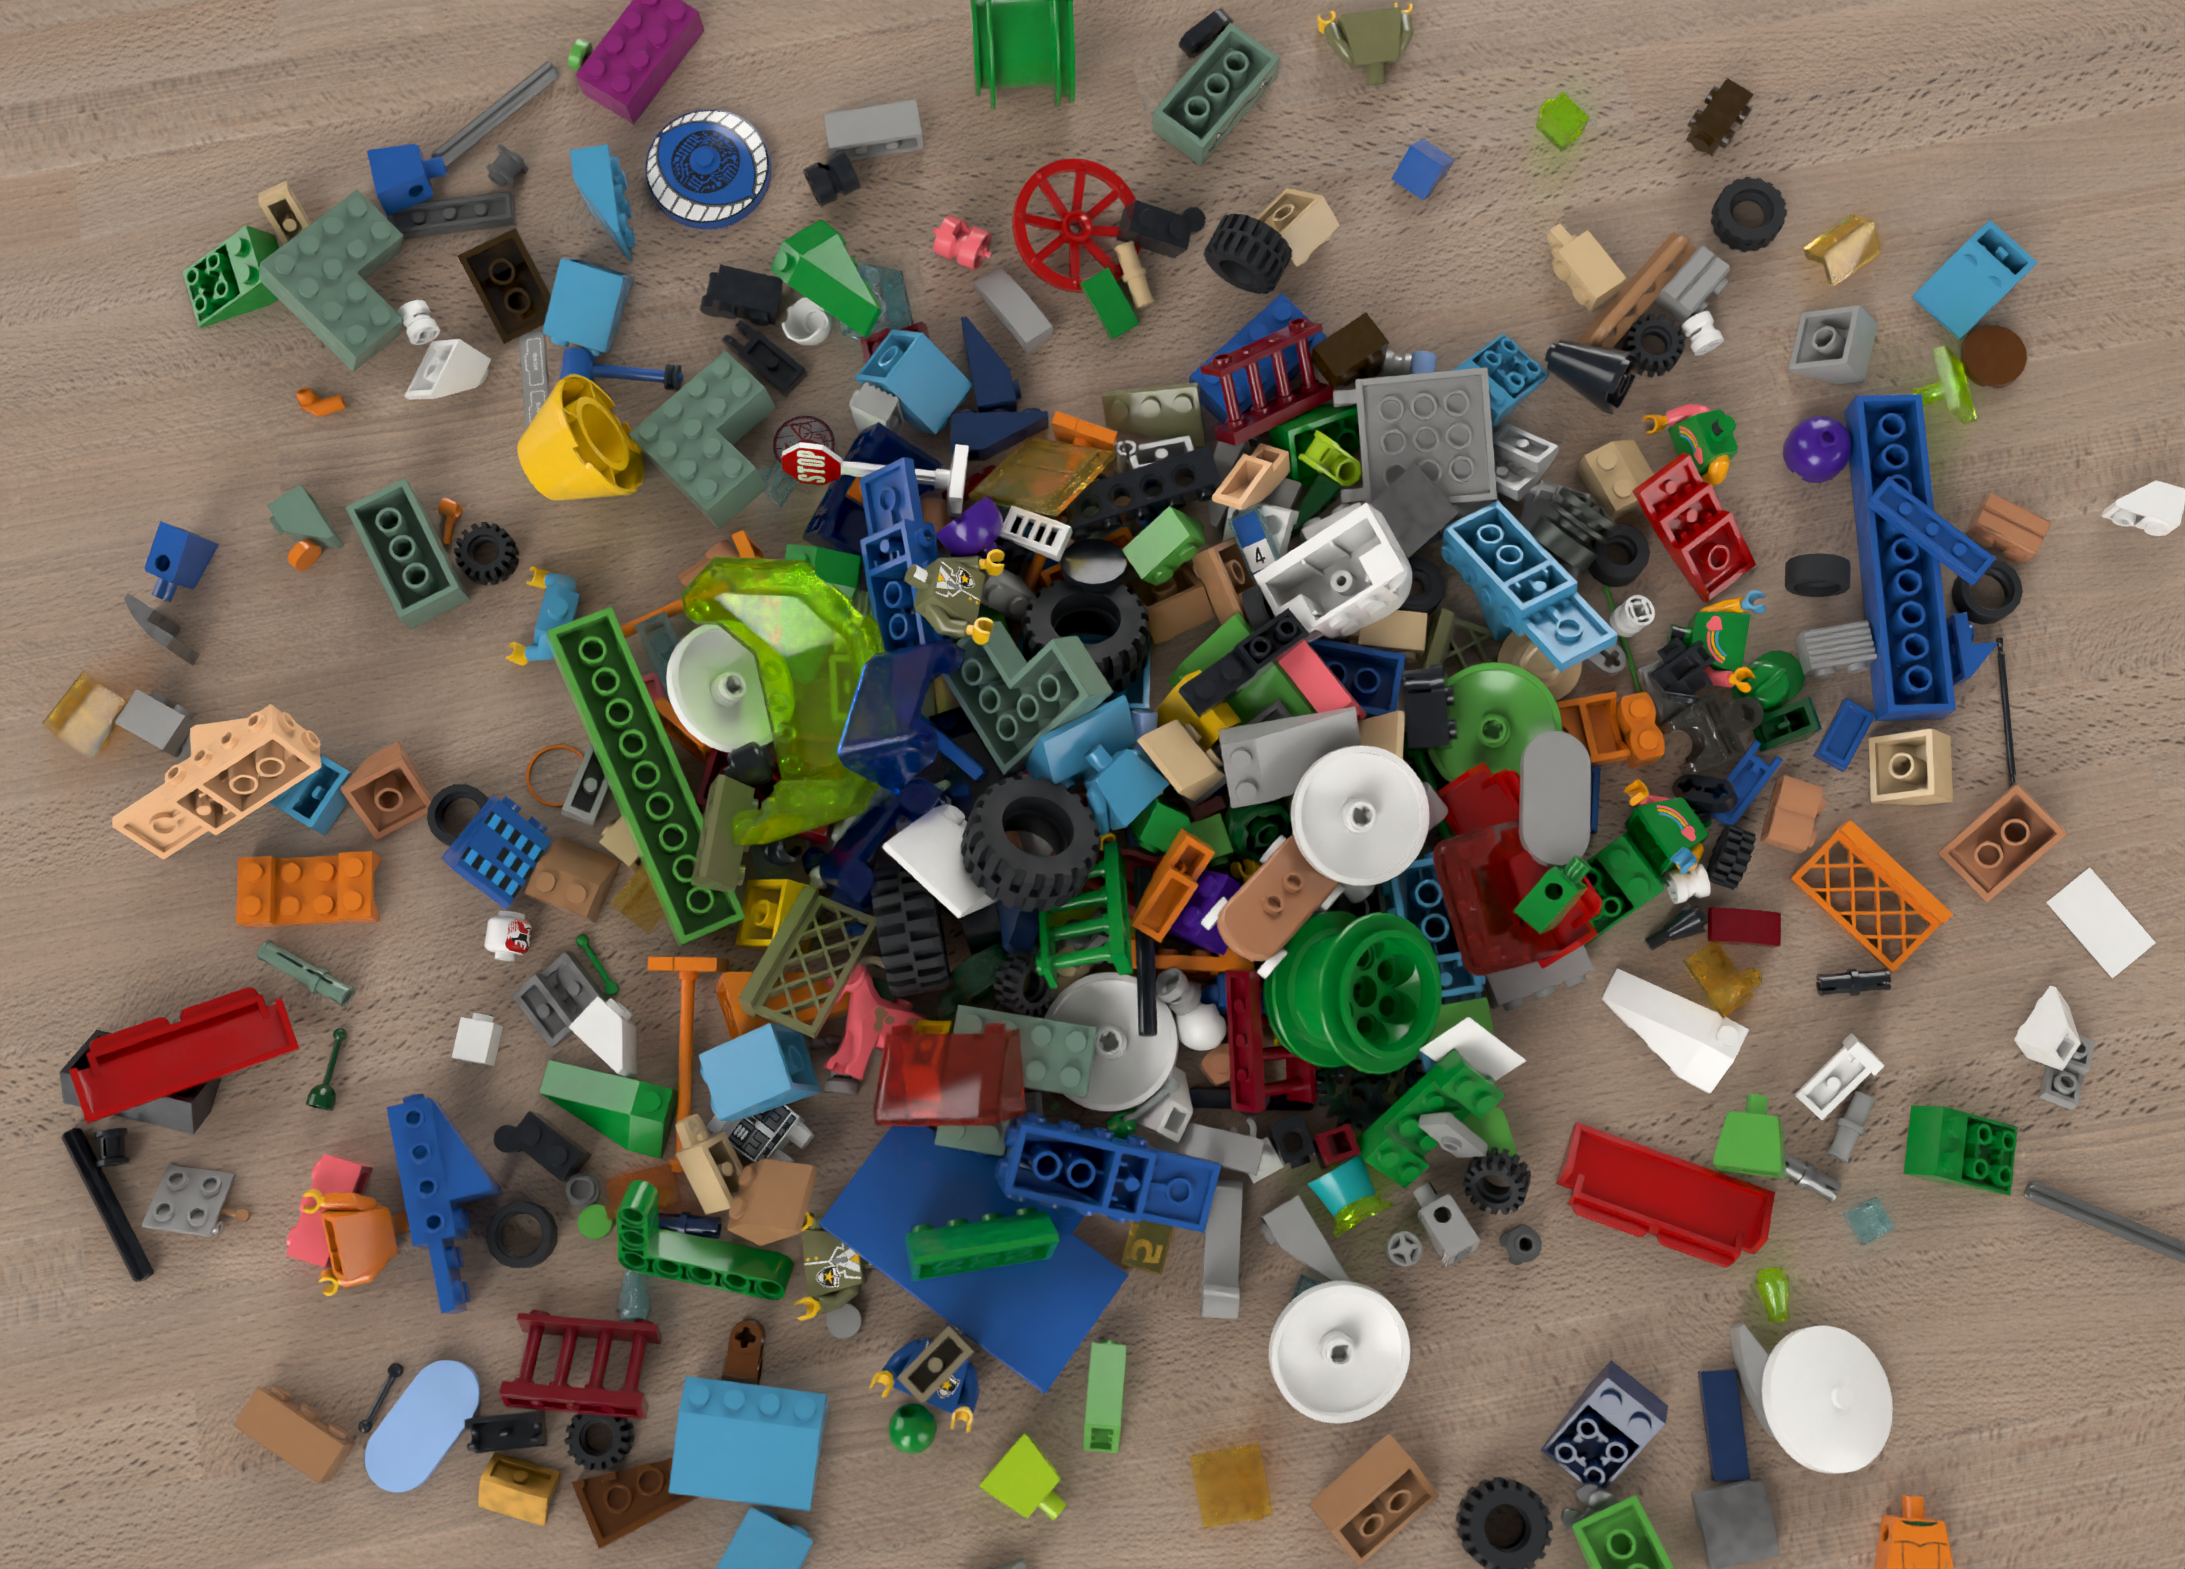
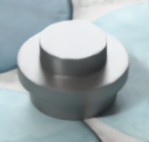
M577 1173L566 1184V1197L574 1206L587 1207L598 1200L601 1193L600 1183L590 1173Z

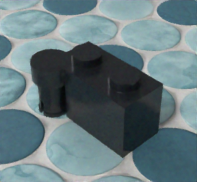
M1135 200L1122 211L1116 240L1125 243L1133 241L1134 246L1174 259L1188 250L1190 236L1204 228L1206 217L1202 210L1197 207H1189L1181 214H1177Z
M720 264L719 273L712 272L709 274L707 292L702 297L700 311L712 317H723L726 319H736L738 317L747 319L758 326H767L768 324L775 326L783 280L779 277Z
M1434 664L1429 665L1428 669L1402 670V679H1404L1402 681L1403 691L1407 692L1404 694L1408 749L1412 752L1453 748L1452 740L1458 739L1456 719H1450V706H1455L1454 686H1448V682L1445 679L1444 665Z
M532 1111L526 1114L517 1127L504 1125L497 1129L494 1134L493 1141L498 1150L504 1153L523 1151L560 1181L568 1182L592 1156L591 1153L541 1114Z

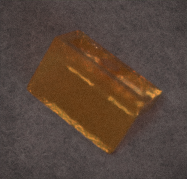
M668 1163L607 1179L606 1187L610 1205L605 1206L607 1219L617 1220L616 1214L628 1184L635 1180H643L655 1186L659 1194V1209L682 1203L676 1172H671L672 1165Z

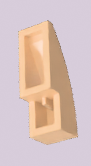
M1260 443L1251 456L1242 455L1213 494L1212 501L1239 510L1248 509L1258 504L1270 495L1290 472L1289 452Z

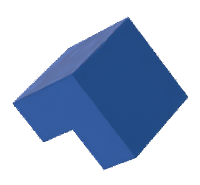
M1421 139L1410 145L1391 179L1420 199L1425 200L1431 195L1438 181L1446 176L1455 159L1425 139Z

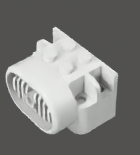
M1367 502L1253 575L1259 587H1261V591L1275 617L1289 608L1309 632V636L1305 639L1306 642L1315 641L1322 636L1334 640L1347 639L1348 635L1389 616L1400 608L1407 599L1412 585V570L1408 559L1382 513Z

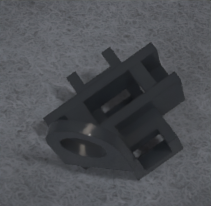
M1676 637L1657 651L1665 664L1652 672L1651 677L1663 689L1662 697L1664 699L1697 704L1698 697L1695 693L1706 685L1708 687L1713 685L1703 669L1716 660L1707 653L1701 640H1697L1686 648L1681 640Z

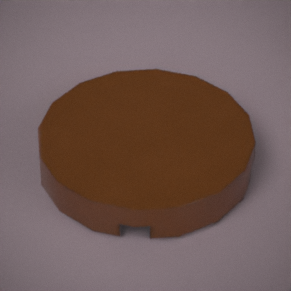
M1988 325L1974 330L1962 343L1961 357L1959 358L1960 366L1966 377L1976 385L2002 388L2013 383L2024 371L2027 353L2022 340L2013 331L1999 325Z

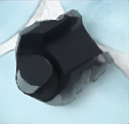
M777 829L772 830L766 835L762 845L765 859L779 866L799 860L802 848L795 845L787 853L784 850L786 848L784 843L787 839V834Z

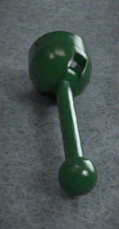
M337 1028L333 1032L335 1042L323 1083L311 1089L305 1104L307 1106L333 1111L336 1093L330 1086V1081L341 1043L347 1037V1031L343 1028Z

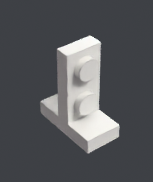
M1852 1033L1842 1041L1844 1046L1795 1094L1821 1120L1839 1105L1870 1073L1875 1076L1885 1066Z

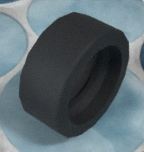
M1823 553L1804 554L1790 558L1785 563V588L1793 594L1809 597H1827L1842 594L1850 589V561L1842 556Z
M1996 559L1984 574L1997 580L2004 590L2005 600L2000 607L1994 610L1981 607L1972 598L1969 583L1960 576L1954 580L1951 591L1953 604L1959 613L1967 612L1968 621L1980 625L1994 624L2011 614L2020 604L2023 590L2019 576L2008 564Z
M453 784L443 788L433 797L428 807L427 822L431 832L439 841L447 846H451L458 837L449 833L443 824L445 810L453 801L460 798H468L475 801L481 810L489 800L479 789L467 784Z
M513 1202L501 1207L492 1217L487 1228V1245L491 1255L500 1264L510 1268H532L543 1263L552 1254L557 1243L558 1228L554 1217L545 1207L533 1202ZM519 1214H527L534 1217L542 1228V1240L539 1247L533 1253L526 1256H517L510 1253L505 1248L502 1240V1232L506 1223L512 1217Z

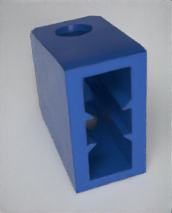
M416 144L367 151L376 194L386 215L396 213L432 198L434 192L431 179L448 175L442 156L425 160L419 146Z
M161 521L144 567L146 572L159 577L151 595L171 602L178 585L194 589L215 553L218 543Z

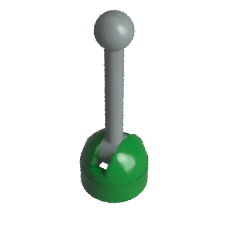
M1175 1078L1169 1079L1165 1088L1134 1113L1118 1112L1106 1121L1109 1130L1114 1132V1136L1117 1138L1127 1139V1135H1133L1137 1128L1136 1119L1168 1093L1178 1091L1180 1088L1179 1081Z

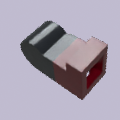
M1350 1123L1317 1134L1315 1136L1316 1141L1313 1142L1316 1149L1315 1155L1321 1170L1348 1161L1361 1153Z

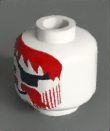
M498 911V916L489 919L484 945L488 951L495 953L494 959L515 962L516 956L525 955L528 952L532 924L525 920V914Z

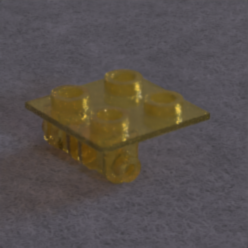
M1716 942L1709 943L1683 960V963L1688 968L1689 975L1699 984L1708 997L1709 1004L1719 1013L1722 1019L1755 997L1752 990L1762 983V974L1755 968H1748L1739 973L1720 944Z
M1259 1442L1190 1456L1204 1529L1245 1520L1258 1521L1266 1516L1273 1515Z

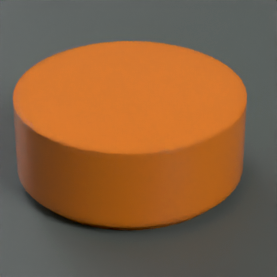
M312 539L301 540L290 550L288 562L297 571L306 570L318 560L321 554V547Z

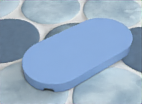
M441 1360L429 1364L414 1378L367 1443L364 1457L365 1467L369 1477L377 1486L389 1492H406L421 1486L430 1478L465 1431V1419L475 1417L480 1409L482 1400L481 1384L478 1375L470 1366L461 1361Z

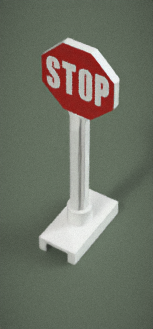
M800 442L782 452V470L800 483L824 486L840 478L843 474L864 477L886 466L846 462L830 449L820 444ZM955 445L950 470L936 469V471L915 469L917 484L934 485V488L947 490V511L950 517H959L962 512L969 446Z

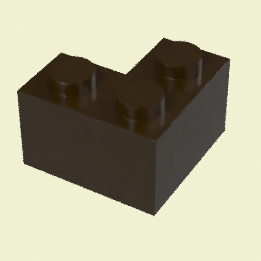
M1366 312L1315 345L1311 358L1313 364L1332 389H1335L1341 384L1347 386L1353 381L1355 383L1357 379L1375 378L1382 371L1389 341Z

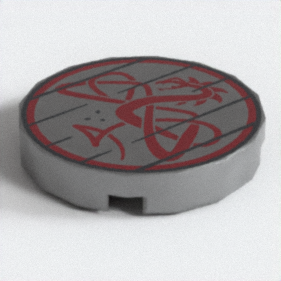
M798 415L786 420L778 427L773 437L772 450L776 462L781 469L782 452L800 442L824 445L837 454V442L832 429L824 420L813 415Z

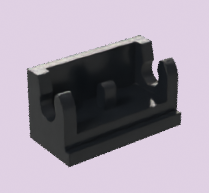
M545 1410L478 1416L465 1419V1430L471 1431V1442L467 1444L468 1451L485 1453L547 1446Z

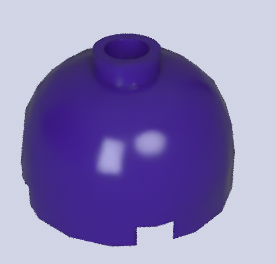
M1814 416L1801 421L1790 431L1783 444V458L1787 468L1792 473L1795 471L1798 475L1802 476V480L1811 483H1823L1835 478L1846 467L1852 454V440L1848 430L1839 421L1825 416Z
M986 496L963 512L957 519L951 521L936 536L942 545L957 557L976 556L979 554L983 559L991 550L998 548L995 541L1002 534V515L994 501L989 496Z

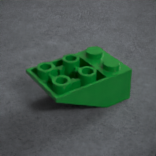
M245 226L182 271L198 327L203 328L269 306L278 300L259 280L260 262L279 249L276 235Z
M1630 832L1623 834L1586 861L1591 866V870L1586 874V877L1601 898L1602 907L1600 909L1601 913L1589 920L1599 935L1585 943L1584 947L1670 886L1664 876L1657 873Z
M1911 1105L1903 1174L1929 1181L2010 1196L2018 1127L1944 1106Z

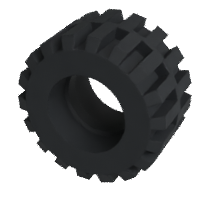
M1233 213L1225 215L1221 219L1205 248L1204 257L1211 269L1231 285L1252 293L1268 294L1275 289L1292 257V250L1282 235L1271 226L1256 218Z
M1493 1477V1480L1490 1481L1487 1479L1480 1481V1485L1476 1488L1472 1486L1467 1491L1469 1493L1468 1497L1465 1500L1461 1499L1459 1506L1462 1508L1460 1513L1456 1514V1521L1459 1523V1529L1456 1530L1458 1537L1463 1542L1461 1545L1465 1551L1486 1569L1534 1568L1536 1566L1534 1562L1538 1558L1543 1560L1546 1555L1543 1550L1546 1545L1550 1546L1552 1538L1548 1535L1549 1530H1553V1525L1548 1520L1547 1515L1550 1512L1547 1506L1541 1502L1543 1499L1533 1492L1531 1488L1509 1478ZM1501 1504H1510L1520 1511L1523 1520V1528L1519 1538L1513 1544L1506 1547L1493 1545L1485 1534V1521L1488 1514L1493 1508Z

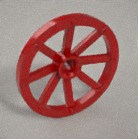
M1061 159L1037 170L1021 188L1012 213V231L1015 245L1027 267L1042 281L1057 289L1072 293H1084L1079 285L1087 280L1080 279L1081 244L1105 269L1109 267L1116 281L1124 275L1120 262L1117 265L1089 236L1117 238L1119 227L1093 225L1092 220L1118 198L1121 200L1124 208L1135 201L1136 198L1129 186L1121 177L1106 166L1086 159ZM1074 172L1075 180L1071 212H1068L1047 179L1058 174ZM1086 174L1099 179L1112 189L1108 195L1087 213L1082 211ZM1037 187L1040 188L1061 221L1026 213L1029 199ZM1026 225L1059 232V236L1036 254L1029 242ZM1070 226H1077L1078 233L1072 232ZM1065 243L1069 244V277L1053 271L1043 263L1046 258ZM1134 246L1138 255L1140 247Z

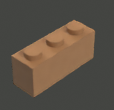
M278 1385L257 1388L233 1426L317 1483L331 1481L355 1445V1442L347 1438L348 1431L335 1423L326 1424L318 1418L320 1413L316 1409L306 1404L299 1406L290 1400L291 1393Z

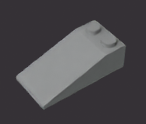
M1355 707L1218 730L1231 808L1265 803L1295 793L1305 772L1318 759L1340 748L1361 746Z

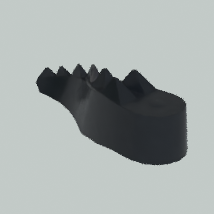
M955 765L944 776V779L951 782V786L943 791V794L951 799L952 806L962 811L965 815L964 820L968 822L975 803L965 771ZM996 902L957 918L961 920L972 955L1003 948ZM942 904L946 912L956 917L946 906Z

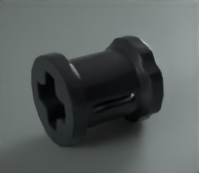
M127 1128L106 1129L95 1132V1138L99 1139L100 1160L96 1161L97 1167H114L130 1163V1158L126 1157L124 1136L128 1134Z

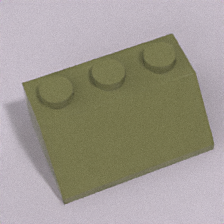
M720 774L710 785L691 880L692 886L732 893L736 889V885L742 886L746 870L745 865H740L742 853L749 851L752 839V832L747 831L749 818L755 819L758 807V799L753 798L754 788Z

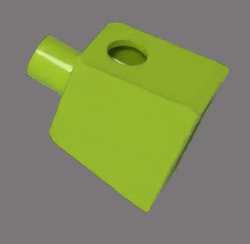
M1026 1431L979 1485L982 1490L1025 1518H1028L1039 1507L1054 1521L1067 1506V1503L1053 1491V1488L1061 1480L1060 1474Z

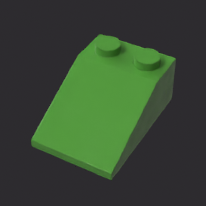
M1636 1495L1571 1525L1589 1569H1674Z

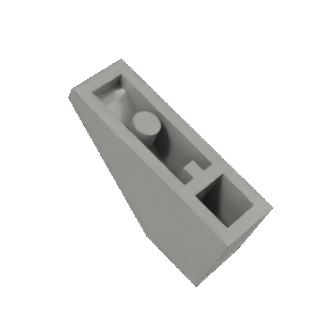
M1299 1195L1261 1217L1264 1224L1259 1228L1269 1245L1276 1243L1279 1249L1330 1282L1350 1281Z

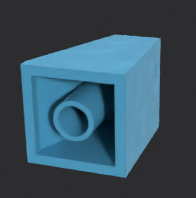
M573 257L561 258L542 334L551 336L550 342L561 346L569 347L570 342L581 345V349L591 351L594 356H600L601 352L611 351L634 276Z
M894 329L890 331L854 378L862 386L868 382L869 386L874 385L875 389L880 388L881 392L886 390L887 394L892 393L893 397L897 396L903 418L919 431L936 434L947 425L948 417L956 407L966 400L967 392L973 386L924 333Z
M769 1023L699 1054L701 1062L700 1073L703 1080L708 1084L712 1097L710 1105L720 1121L736 1122L821 1093L803 1034L784 1025Z
M750 1507L716 1569H802L814 1540L808 1538L809 1533L803 1528L796 1525L788 1527L777 1521L778 1517L771 1511L764 1508L756 1510Z

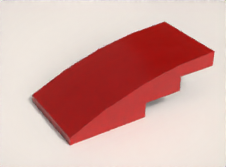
M1680 454L1633 490L1638 503L1663 546L1703 602L1707 603L1756 566L1732 513L1723 510L1711 483L1702 481L1689 454Z

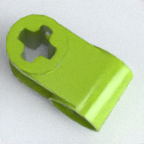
M1316 430L1314 433L1315 439L1305 454H1300L1298 458L1314 470L1343 486L1355 484L1362 472L1360 462L1340 448V445L1331 438Z

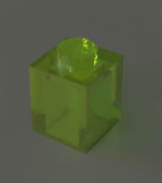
M1562 92L1554 100L1549 98L1541 105L1538 110L1539 117L1535 127L1562 152L1584 132L1590 117Z

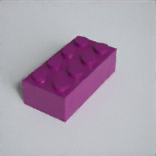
M632 0L575 76L583 94L634 125L705 31L698 10L681 0Z

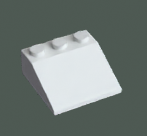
M945 804L931 809L888 840L882 848L957 918H960L991 905L999 899L995 897L992 900L985 895V889L982 886L978 888L972 881L971 876L973 873L966 871L963 864L964 857L961 854L962 835L967 825V822L964 820L965 815L955 806Z

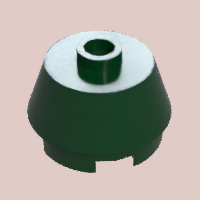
M1277 799L1231 808L1230 806L1224 820L1233 850L1241 856L1249 857L1252 861H1260L1265 852L1281 835L1287 839L1292 835L1293 831L1288 809L1283 802Z

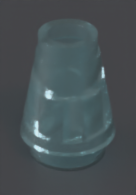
M624 1270L616 1313L619 1314V1321L633 1323L636 1319L648 1320V1312H651L646 1278L644 1274Z

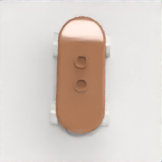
M1281 835L1261 857L1260 862L1263 863L1262 866L1229 901L1224 897L1221 898L1201 922L1208 931L1217 923L1219 933L1224 942L1240 956L1249 959L1251 962L1253 960H1265L1266 962L1257 972L1264 979L1273 972L1274 968L1288 954L1283 947L1316 910L1320 913L1326 912L1345 890L1339 882L1325 877L1308 863L1300 852L1294 835L1287 839Z

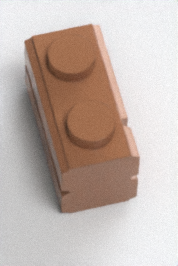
M1991 492L1979 503L1965 534L1973 537V541L1979 546L1986 548L1992 546L2002 551L2003 556L2012 562L2022 561L2026 563L2038 552L2051 522Z

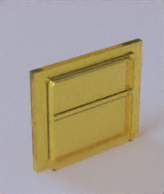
M1027 437L968 495L970 500L980 501L984 497L989 496L996 505L1010 508L1015 506L1031 512L1058 516L1116 456L1114 451Z

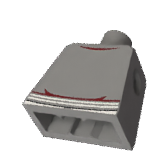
M1431 1182L1413 1192L1422 1207L1419 1210L1417 1219L1445 1268L1476 1252L1480 1239L1450 1194L1440 1198ZM1442 1215L1448 1222L1440 1223L1434 1217Z

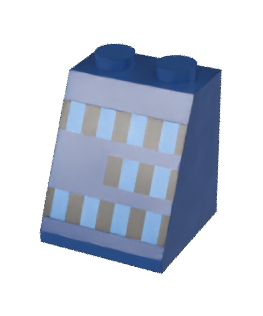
M492 795L443 854L441 859L453 871L507 910L552 840L544 834L548 828L531 816L526 821L517 814L521 807L507 796L499 800Z

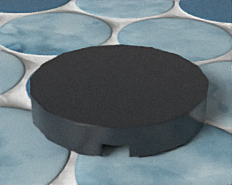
M1098 538L1083 539L1072 543L1064 550L1061 557V573L1069 585L1073 587L1074 584L1080 586L1082 591L1104 592L1115 588L1120 584V579L1125 577L1127 573L1126 556L1119 546L1110 541Z

